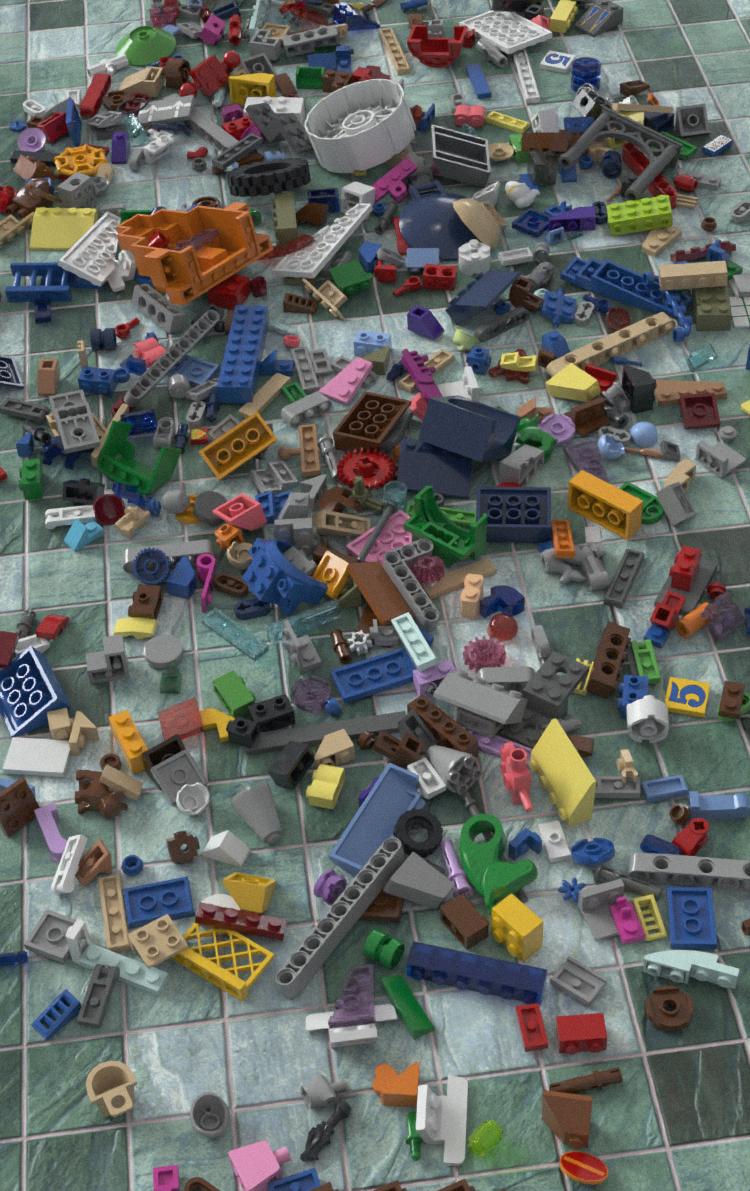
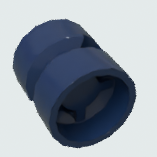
M610 150L602 156V173L606 178L614 179L620 176L622 172L620 153Z
M105 328L104 331L101 329H91L90 342L92 350H102L103 347L106 350L116 349L115 328Z

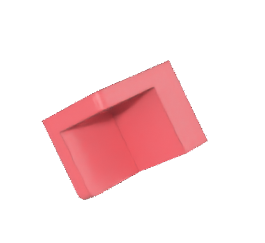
M538 15L530 20L551 31L549 18Z

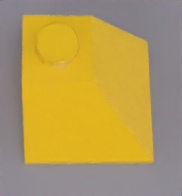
M238 872L223 879V885L239 908L257 914L263 913L268 909L277 880Z

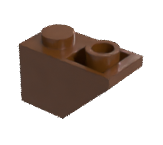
M317 202L308 203L295 213L296 220H298V223L307 224V222H312L311 225L321 226V224L327 223L329 205Z

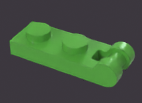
M646 639L644 642L631 641L630 650L633 654L638 676L649 677L648 684L660 683L661 676L651 640Z

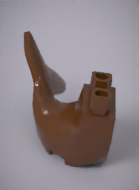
M37 178L28 181L22 187L18 194L11 199L12 204L7 206V210L12 216L17 213L18 218L22 220L33 211L35 212L36 208H51L53 201L62 203L63 200L52 196L47 180Z

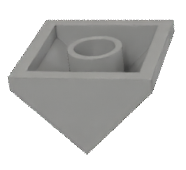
M705 103L676 107L674 126L680 137L710 133Z
M680 482L668 485L655 493L672 526L696 515Z

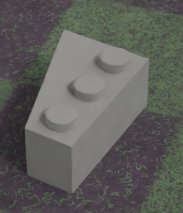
M525 444L500 462V474L498 477L500 484L514 482L521 484V487H526L544 465V451Z

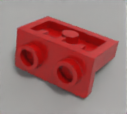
M590 364L585 366V372L598 380L601 390L600 395L604 397L602 392H606L613 385L614 381L617 382L618 374Z

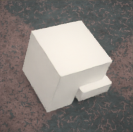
M356 181L343 187L340 211L345 213L358 203L372 204L373 207L376 188Z

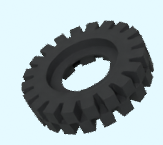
M301 158L264 160L261 163L254 162L250 163V165H242L240 168H234L232 171L227 172L230 194L240 197H256L260 194L265 196L270 195V193L278 194L282 193V191H291L294 188L303 187V185L311 182L308 160Z

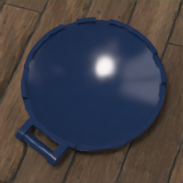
M434 180L432 183L409 186V194L413 200L403 208L399 217V231L408 246L411 248H439V258H444V261L459 260V247L469 243L472 239L483 243L464 224L453 207L454 201L466 199V197L446 193L439 180ZM430 189L435 190V192L424 195H420L418 193Z

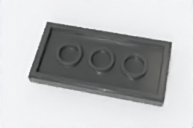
M701 558L700 567L690 592L672 588V577L668 576L654 602V607H656L657 603H662L667 590L686 597V602L680 615L686 616L697 607L717 569L718 563Z

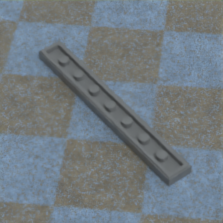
M401 711L262 732L251 748L246 747L247 755L283 750L289 741L309 744V746L322 743L325 735L341 729H345L350 739H358L365 731H368L370 734L374 733L375 736L379 735L382 730L388 734L399 732L398 721L406 715V712Z

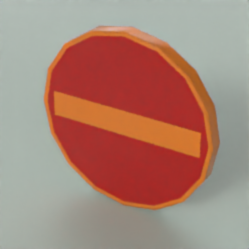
M571 1151L566 1152L560 1158L559 1166L561 1171L577 1182L584 1183L585 1185H595L603 1183L607 1179L608 1168L606 1164L592 1154Z

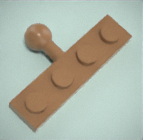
M316 424L299 425L300 448L290 449L287 446L279 448L278 456L282 460H288L291 456L301 455L303 478L320 476Z

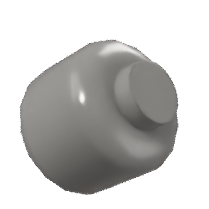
M175 374L168 379L169 395L175 399L185 398V392L190 390L188 378L183 374Z
M169 490L162 496V507L169 514L184 513L190 505V498L183 490Z

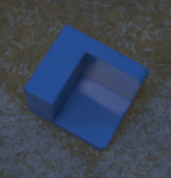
M717 239L708 248L707 262L727 261L730 259V254L725 253V250L720 248L721 240Z

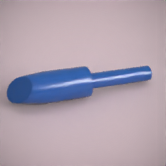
M614 356L610 358L611 362L627 365L628 363L642 366V362L630 361L628 358Z

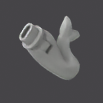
M592 542L590 545L588 543L574 545L575 558H556L554 548L547 549L540 554L541 565L545 572L562 573L559 581L560 584H567L570 581H585L586 578L580 572L573 570L565 562L582 565V560L590 555L599 560V557L606 555V549L603 544Z

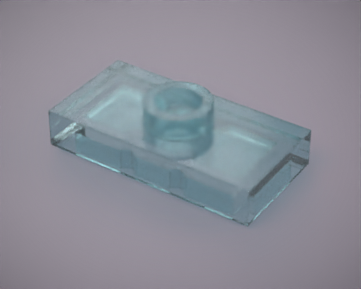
M133 113L123 122L125 128L134 139L144 130V127Z

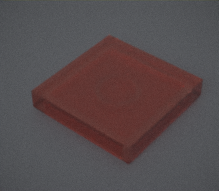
M195 697L158 711L164 741L176 734H179L181 740L204 731L198 702Z

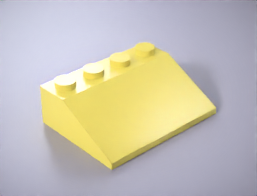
M73 207L36 208L33 216L30 250L68 251L98 221L97 209Z
M552 719L531 751L529 767L538 776L542 789H546L548 792L549 800L552 805L555 804L561 820L565 821L570 828L592 819L596 780L557 719Z

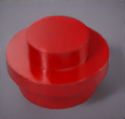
M714 582L707 586V593L712 599H720L724 597L726 587L719 582Z

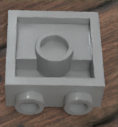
M312 518L274 520L276 540L292 543L298 551L302 550L306 555H313L314 550L318 546L317 538H314V536H317L316 525H312Z

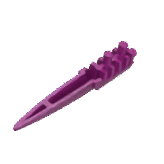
M404 349L401 358L402 364L426 400L429 401V398L443 397L431 376L432 373L436 372L435 367L428 368L424 366V362L429 361L428 356H420L417 351L409 352L408 349Z

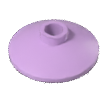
M28 128L19 135L18 147L21 151L38 152L44 147L46 136L38 128Z

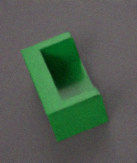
M297 67V89H323L322 76L325 73V67Z

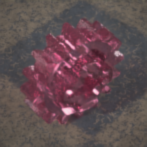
M485 636L482 637V640L476 637L475 642L468 641V646H464V664L469 665V670L475 668L476 673L482 668L501 667V665L505 664L506 659L505 646L500 645L499 640L494 642L493 637L489 640H486Z

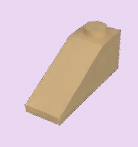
M321 510L311 515L312 525H316L317 534L320 535L330 534L331 536L359 537L370 530L371 518L328 510Z

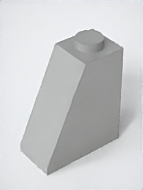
M291 492L277 520L311 518L309 493Z
M412 852L389 879L383 891L437 909L441 903L446 904L451 899L453 894L450 891L455 884L415 852Z

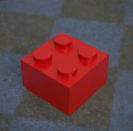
M234 274L207 291L209 304L213 303L219 308L235 310L236 305H243L251 294L250 278Z

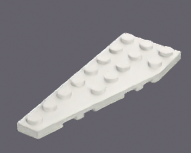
M107 211L59 259L58 266L76 274L80 278L90 281L93 285L101 287L114 271L118 245L116 226L120 225L121 218Z

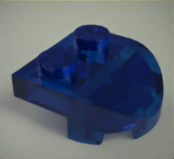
M113 481V493L120 498L128 499L127 503L145 506V503L153 499L151 496L137 494L138 486Z

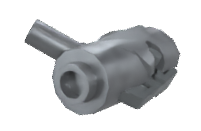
M542 262L532 270L530 275L520 276L533 282L530 292H535L542 285H546L553 277L554 268L551 263Z

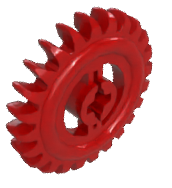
M361 447L360 454L354 449V455L348 451L347 456L343 455L342 460L339 459V464H337L339 480L345 486L348 485L350 489L354 488V478L362 476L365 488L369 491H372V489L378 490L379 487L383 488L385 484H389L396 473V465L393 462V458H389V454L384 455L383 450L378 455L377 448L371 453L370 447H368V451L365 453Z

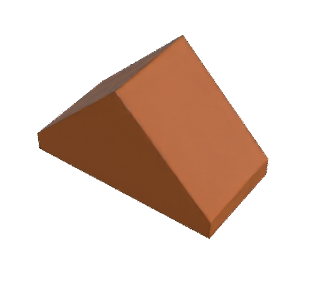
M415 1062L380 1089V1101L383 1105L417 1107L418 1086L420 1083L419 1064Z

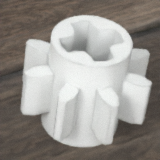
M362 630L356 633L352 632V639L347 640L348 645H350V652L355 651L358 656L364 653L368 654V647L373 646L370 634H365Z

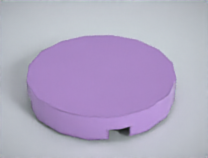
M551 414L542 420L540 430L551 434L554 439H558L555 445H564L573 439L575 424L566 415Z

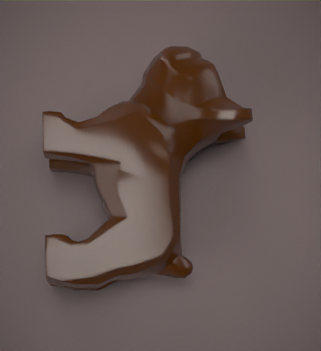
M90 770L76 771V780L79 781V791H75V803L78 804V814H83L86 811H100L102 816L109 820L118 816L121 810L128 809V805L121 802L125 794L124 791L118 790L111 793L110 787L99 782L102 772Z

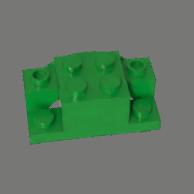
M426 486L414 497L415 514L403 524V529L417 536L418 540L428 539L433 543L432 557H434L435 562L449 569L458 559L464 561L469 557L476 560L486 551L488 517L486 513H483V516L475 524L471 523L470 531L459 527L445 516L436 503L432 486Z

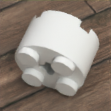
M472 239L469 243L459 247V270L461 273L473 276V274H479L480 272L484 274L490 270V246Z
M646 695L643 699L636 700L627 705V729L631 739L642 743V740L656 743L667 737L669 717L668 708L665 703L655 699L652 695Z

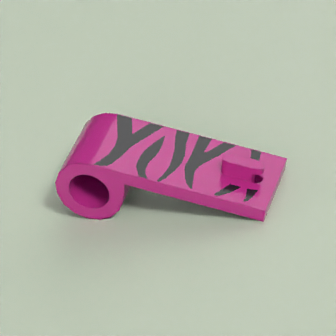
M202 554L197 558L198 578L205 582L201 595V606L204 613H206L208 604L212 602L213 594L211 593L214 587V577L217 575L215 557L211 554Z

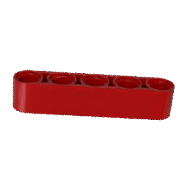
M95 74L80 105L81 117H94L98 114L103 103L104 95L106 97L111 86L110 74Z

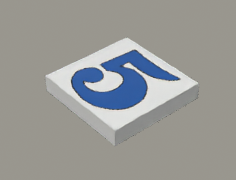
M549 50L540 63V69L566 74L575 61L576 55Z

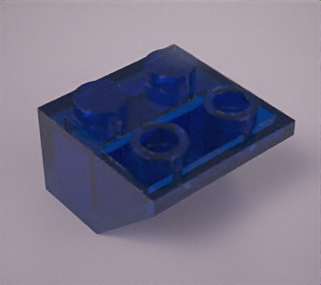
M338 188L307 190L308 203L329 205L328 213L340 212Z

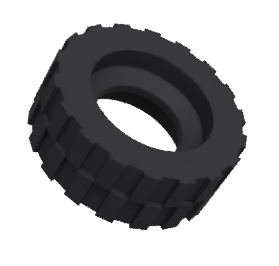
M414 808L410 811H405L399 817L394 827L393 835L401 841L405 854L410 856L412 852H415L418 856L426 858L430 854L432 855L439 846L443 837V828L441 827V822L430 811ZM414 824L423 826L428 832L427 840L424 842L412 840L408 835V828Z

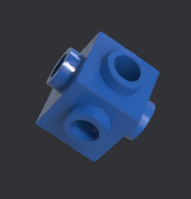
M472 347L471 352L467 353L466 363H468V366H471L474 374L485 376L492 359L489 356V349Z

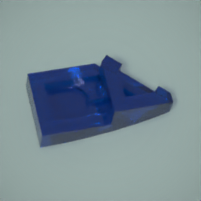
M132 354L120 363L121 368H126L130 373L142 376L147 371L145 360L133 358Z

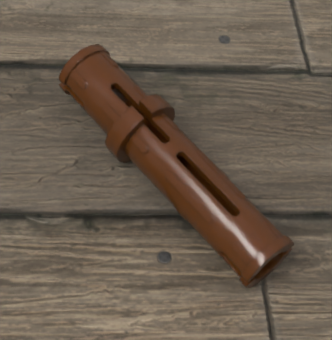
M616 1067L598 1072V1070L592 1071V1074L549 1084V1090L569 1094L593 1089L598 1091L607 1085L622 1083L623 1079L620 1068Z

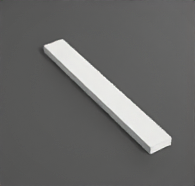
M526 48L515 51L512 56L526 104L539 103L540 95Z

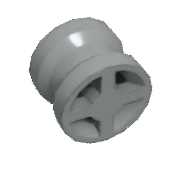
M544 242L535 245L533 258L536 262L542 263L548 260L550 253L549 245Z

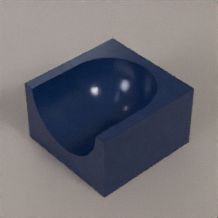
M459 395L429 398L418 440L480 462L504 459L511 454L521 417Z

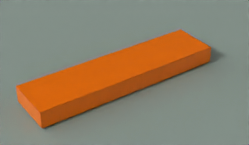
M551 520V534L555 557L575 558V548L569 520Z

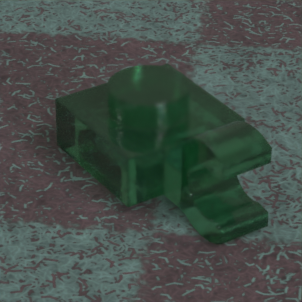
M170 662L168 673H162L159 687L160 693L180 694L183 677L182 673H179V668H177L178 662Z

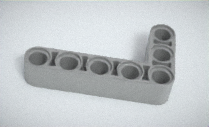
M420 539L386 552L382 567L411 610L419 627L430 633L436 630L440 614L410 569L428 563L431 560L434 545L428 539Z

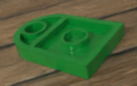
M628 481L619 488L643 501L641 524H654L663 518L664 509L658 497Z

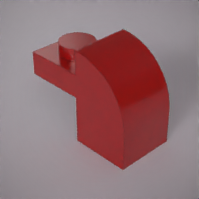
M667 590L662 603H657L650 618L651 624L672 631L675 628V623L680 619L679 615L686 602V597Z

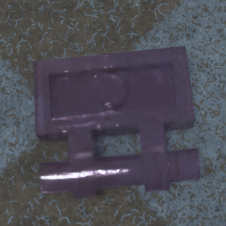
M729 592L717 596L715 602L708 604L701 613L703 619L711 618L712 621L707 625L715 641L723 640L745 620L737 603H729L728 600L731 598ZM721 607L722 612L719 614L718 609Z

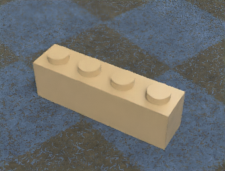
M726 261L659 265L661 291L727 286L728 271Z

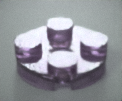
M309 676V679L305 680L299 679L291 689L293 705L301 710L311 711L312 713L321 712L322 708L325 707L324 705L328 704L326 700L332 698L329 683L318 676Z

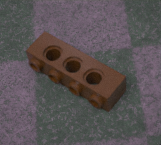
M610 621L607 622L586 685L587 691L607 699L611 691H616L619 683L616 677H620L623 669L620 663H624L627 652L624 650L628 649L631 638L628 637L630 633L629 628Z
M423 694L407 704V713L411 710L417 713L438 741L436 743L437 746L462 751L478 757V740Z

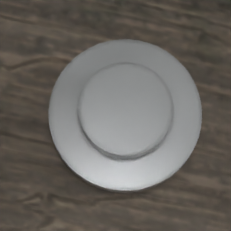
M725 426L719 430L720 439L724 442L733 441L737 435V431L731 426Z

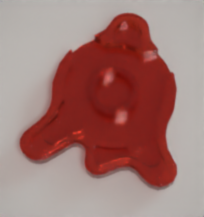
M290 8L291 14L300 19L320 25L328 24V20L320 12L298 8V10L297 8Z
M523 349L515 351L519 352L520 357L527 356L526 351ZM501 358L498 365L488 371L490 377L503 375L507 381L518 380L523 384L530 382L528 375L530 372L501 368Z

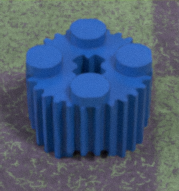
M150 547L148 549L144 548V551L140 550L141 553H137L138 556H135L136 559H133L134 563H132L134 565L132 569H134L135 577H138V580H141V583L146 585H159V582L163 583V580H166L171 570L169 567L171 566L169 557L165 556L166 553H163L162 550L158 548L155 550L154 547L152 549ZM150 561H152L153 564H157V567L153 572L150 569H147V566H149L148 563Z

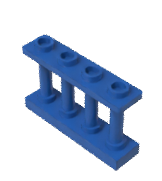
M58 262L10 264L11 272L15 279L13 286H6L5 289L8 302L72 301L70 286H67L68 276L75 274L58 266ZM21 276H31L29 286H20ZM37 276H46L45 286H36ZM53 276H62L60 286H51Z

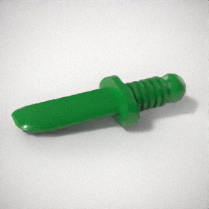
M413 1111L407 1115L409 1136L405 1137V1143L410 1145L411 1158L414 1161H418L421 1158L420 1143L423 1142V1139L416 1132V1111Z

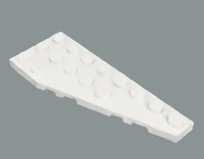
M358 203L345 212L346 216L335 219L333 225H327L311 236L309 242L298 245L299 249L295 252L293 250L288 252L272 270L274 276L315 278L373 210L372 204Z

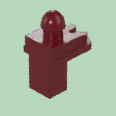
M257 276L250 280L252 295L255 298L267 295V281L263 276Z

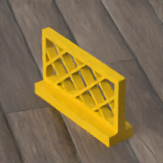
M194 922L182 937L186 942L198 938V946L188 947V949L171 957V959L243 1002L248 996L247 991L275 958L274 954L236 931L212 927V930L199 932V927L202 924ZM226 933L230 936L229 941L217 943L216 935ZM214 937V943L201 945L200 938ZM244 944L247 946L248 951L235 953L234 945ZM231 946L232 954L219 956L218 948ZM212 949L216 951V957L205 958L202 955V951ZM261 954L266 957L261 963H252L251 956ZM249 957L250 965L237 967L236 959ZM233 960L234 967L224 969L220 967V962ZM251 970L252 975L246 982L238 977V972Z

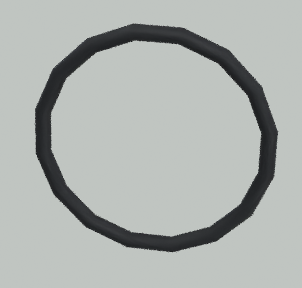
M144 98L130 99L121 103L116 110L123 113V115L132 114L144 109L148 102ZM136 100L145 101V105L135 111H119V108L128 102Z

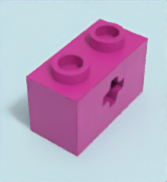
M211 14L199 38L211 45H214L216 41L219 42L225 31V21Z

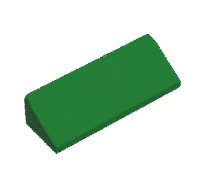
M398 975L381 978L382 989L412 1038L415 1040L433 1031L432 1023L403 977Z

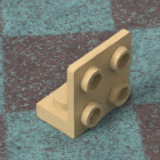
M168 914L127 934L132 952L135 956L140 955L148 969L188 949V944Z

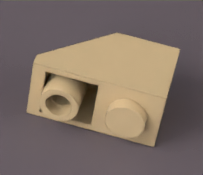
M345 729L325 735L314 757L316 770L320 764L337 766L355 759L354 745Z

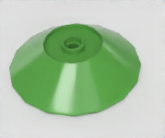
M141 26L125 35L118 42L115 51L116 57L125 54L131 66H147L159 61L162 57L170 56L177 44L175 37L169 31L151 26Z

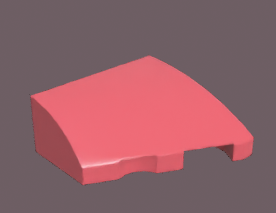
M419 392L410 400L412 403L410 407L411 412L423 421L428 401Z

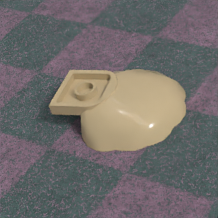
M469 198L454 201L453 207L464 224L481 242L496 249L500 241L501 230H504L508 224L490 202L482 201L480 203Z

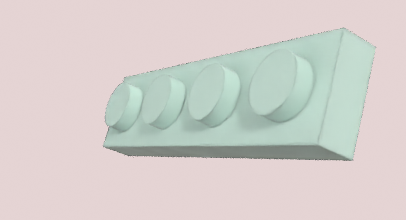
M409 612L391 619L393 627L419 672L438 664L435 655Z
M91 943L79 959L80 966L92 971L96 964L105 965L106 968L111 966L119 967L120 975L118 981L157 996L160 995L169 980V973L154 967L148 969L144 963Z

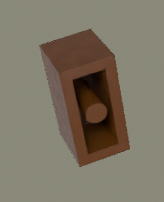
M462 894L440 907V920L466 950L488 938L489 922L484 915H480L476 911L473 902L467 900Z

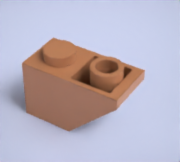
M58 359L40 360L38 367V396L49 397L56 394L61 376Z

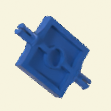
M561 288L558 289V293L545 290L542 302L541 316L552 319V326L555 328L559 327L560 322L572 324L575 315L577 299L564 296V289L561 291Z

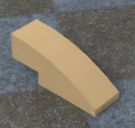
M686 458L683 459L669 474L664 488L680 482L686 493L689 490V482L695 479L696 464Z

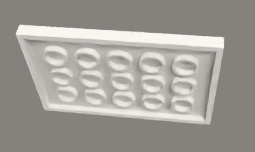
M492 10L459 22V26H468V31L475 29L476 37L484 38L492 46L498 45L500 50L506 54H513L515 51L523 50L528 46H534L536 43L552 38L551 31L514 12Z

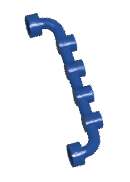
M645 272L642 276L643 284L648 286L653 285L654 282L659 283V276L653 275L652 272ZM674 290L662 291L667 296V303L672 305L674 315L678 316L680 327L685 329L684 331L682 328L673 329V340L681 342L684 340V337L689 336L691 333L692 317H685L686 306L679 305V294H673Z

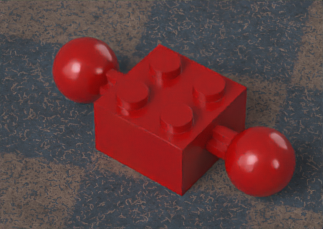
M227 51L221 63L216 55L209 56L188 72L194 83H184L179 89L180 97L194 95L196 98L198 90L201 91L203 96H210L229 81V76L225 70L227 68H237L241 62L240 55L236 51Z

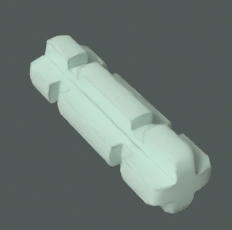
M270 321L267 324L268 330H275V332L283 335H298L296 328H290V326L275 321Z

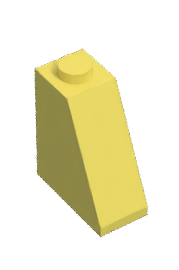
M572 363L545 383L548 393L552 397L589 402L601 393L598 380Z

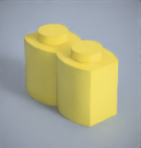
M320 764L318 769L314 770L312 784L308 785L306 790V798L309 799V805L328 809L335 808L345 782V768Z

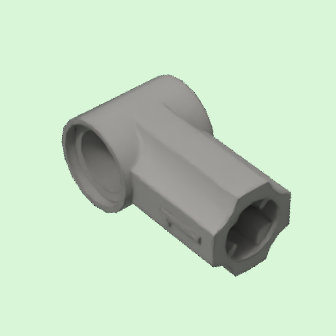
M593 555L586 556L582 560V567L586 574L589 591L609 588L608 573L602 570L598 558Z

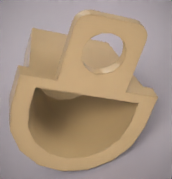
M107 1061L94 1067L86 1081L87 1094L91 1104L96 1103L104 1117L109 1115L116 1117L133 1108L134 1086L137 1085V1081L131 1069L120 1061Z

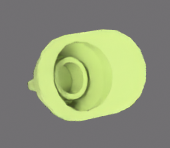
M454 325L456 331L453 342L457 345L458 350H471L477 343H480L475 337Z

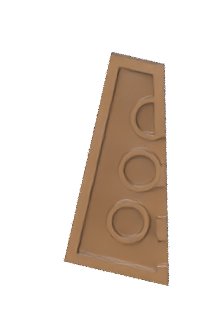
M656 380L657 387L654 390L659 407L679 404L680 395L686 393L700 394L702 392L715 393L716 400L727 399V391L723 382Z

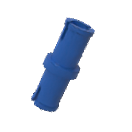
M411 0L400 3L402 12L409 9L415 10L417 7L428 5V0Z

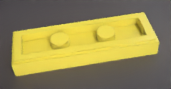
M492 111L485 117L486 123L520 134L530 128L529 122Z

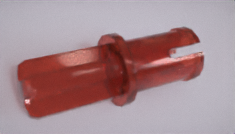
M203 3L200 11L204 23L208 21L211 15L209 5Z

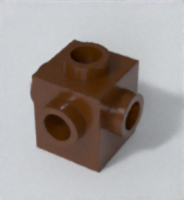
M186 830L174 833V837L165 839L170 859L173 863L177 861L187 863L194 860L193 857L198 855L197 849H200L197 836L193 837L191 832L187 833ZM186 844V848L181 849V846Z

